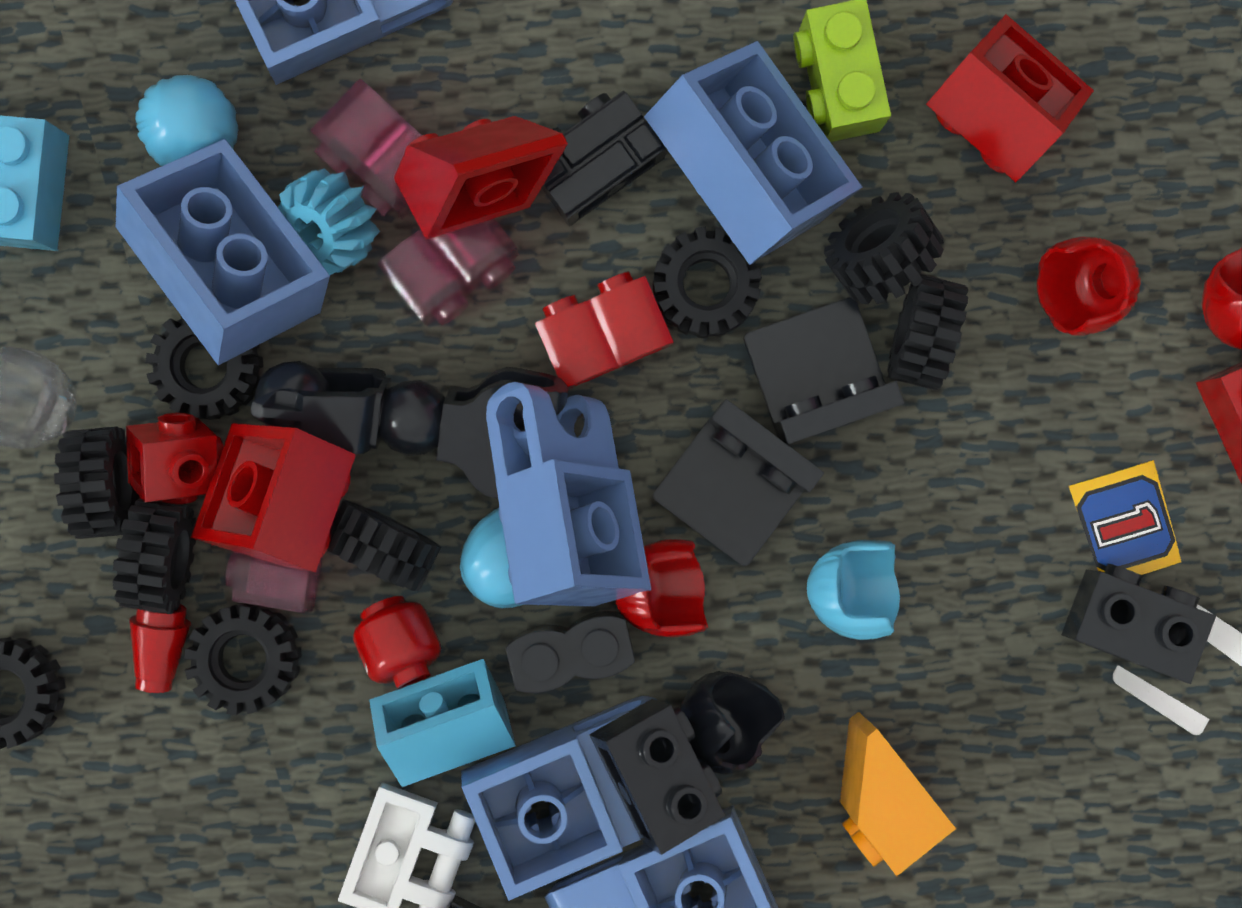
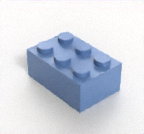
M758 41L683 74L644 116L749 265L822 222L862 188L859 181Z
M226 139L117 186V230L217 365L246 352L321 312L330 275Z

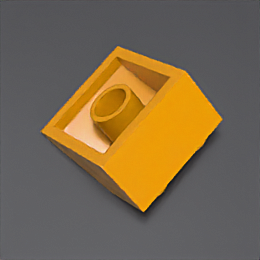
M860 712L853 715L849 719L840 803L850 817L841 824L873 867L884 860L894 874L898 876L955 831L956 828L880 731Z

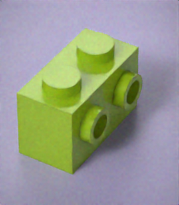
M851 0L806 10L799 31L794 32L793 41L799 68L807 67L811 90L806 91L808 112L830 142L880 132L891 117L867 0Z

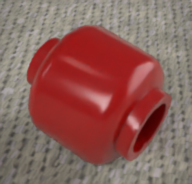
M393 596L372 604L360 613L362 621L355 628L353 641L367 675L371 680L379 684L394 682L396 688L400 689L428 679L431 676L428 667L439 658L442 647L424 606L417 602H406L403 596Z

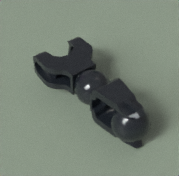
M302 361L283 362L269 368L259 379L254 397L255 400L251 406V415L265 423L266 426L298 428L354 454H365L370 448L377 449L381 439L390 449L406 456L425 455L438 448L436 461L457 465L464 471L469 482L485 496L498 498L486 421L489 399L499 388L507 383L518 382L538 386L549 394L557 416L567 403L569 390L565 382L557 376L517 367H505L489 374L480 384L473 387L450 386L445 397L436 386L422 380L403 381L391 387V378L386 377L385 371L377 368H316ZM521 402L516 406L514 423L523 419V405Z

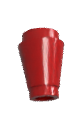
M180 604L177 611H173V614L137 609L136 615L129 619L136 689L148 693H164L172 689L173 679L175 678L191 626V622L186 619L187 608L184 605Z

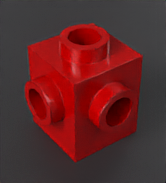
M187 413L164 414L158 417V422L128 425L126 426L128 483L144 502L160 500L171 504L194 502L198 499V495H204L208 491L223 449L222 440L200 419Z

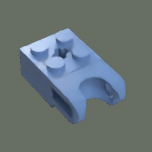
M235 0L276 85L449 7L454 1L310 0L305 5L296 6L295 4L293 6L294 0Z
M512 382L499 388L488 401L486 421L499 500V517L503 526L508 557V575L513 589L515 604L593 607L639 592L652 590L630 470L619 469L610 416L603 402L596 398L573 395L567 398L565 407L556 416L549 394L538 386ZM520 402L523 405L525 431L519 430L514 423V412ZM583 413L585 418L584 427L581 435L576 437L574 424L578 416Z
M649 696L633 698L461 771L462 790L508 901L623 852V847L641 840L589 734L645 702L657 699ZM536 802H551L549 805L550 815L546 818L537 819L535 812L529 815L526 814L532 809L531 805Z
M734 806L723 809L724 818L662 855L643 844L556 883L545 895L549 908H778V905ZM694 881H704L705 884L709 883L714 887L711 901L702 902L700 894L694 898L690 896L688 892L691 891Z

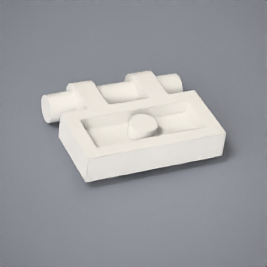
M382 782L376 793L338 901L356 908H400L403 899L419 904V908H449L456 894L455 890L452 889V885L461 861L468 860L474 841L470 838L475 824L473 814L455 809L448 829L431 826L430 824L438 802ZM422 848L438 853L429 880L412 876Z

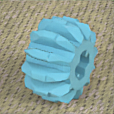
M323 168L319 171H311L288 184L285 190L279 194L281 202L278 208L328 274L332 275L342 272L351 265L355 266L365 259L368 255L367 253L373 249L371 243L380 230L370 220L377 208L366 205L361 198L364 186L351 188L345 172L330 174Z

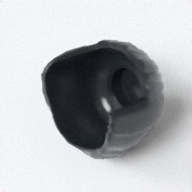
M723 671L708 673L694 682L680 706V709L684 712L694 730L695 740L691 741L690 744L699 763L702 761L706 762L714 773L722 775L743 772L751 768L762 754V744L785 719L779 698L770 692L766 686L754 679Z

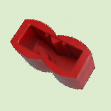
M630 271L624 272L599 283L597 287L600 295L590 300L578 303L576 296L571 295L542 308L546 318L536 322L535 325L557 377L565 382L568 390L673 345V339L646 276L633 280Z

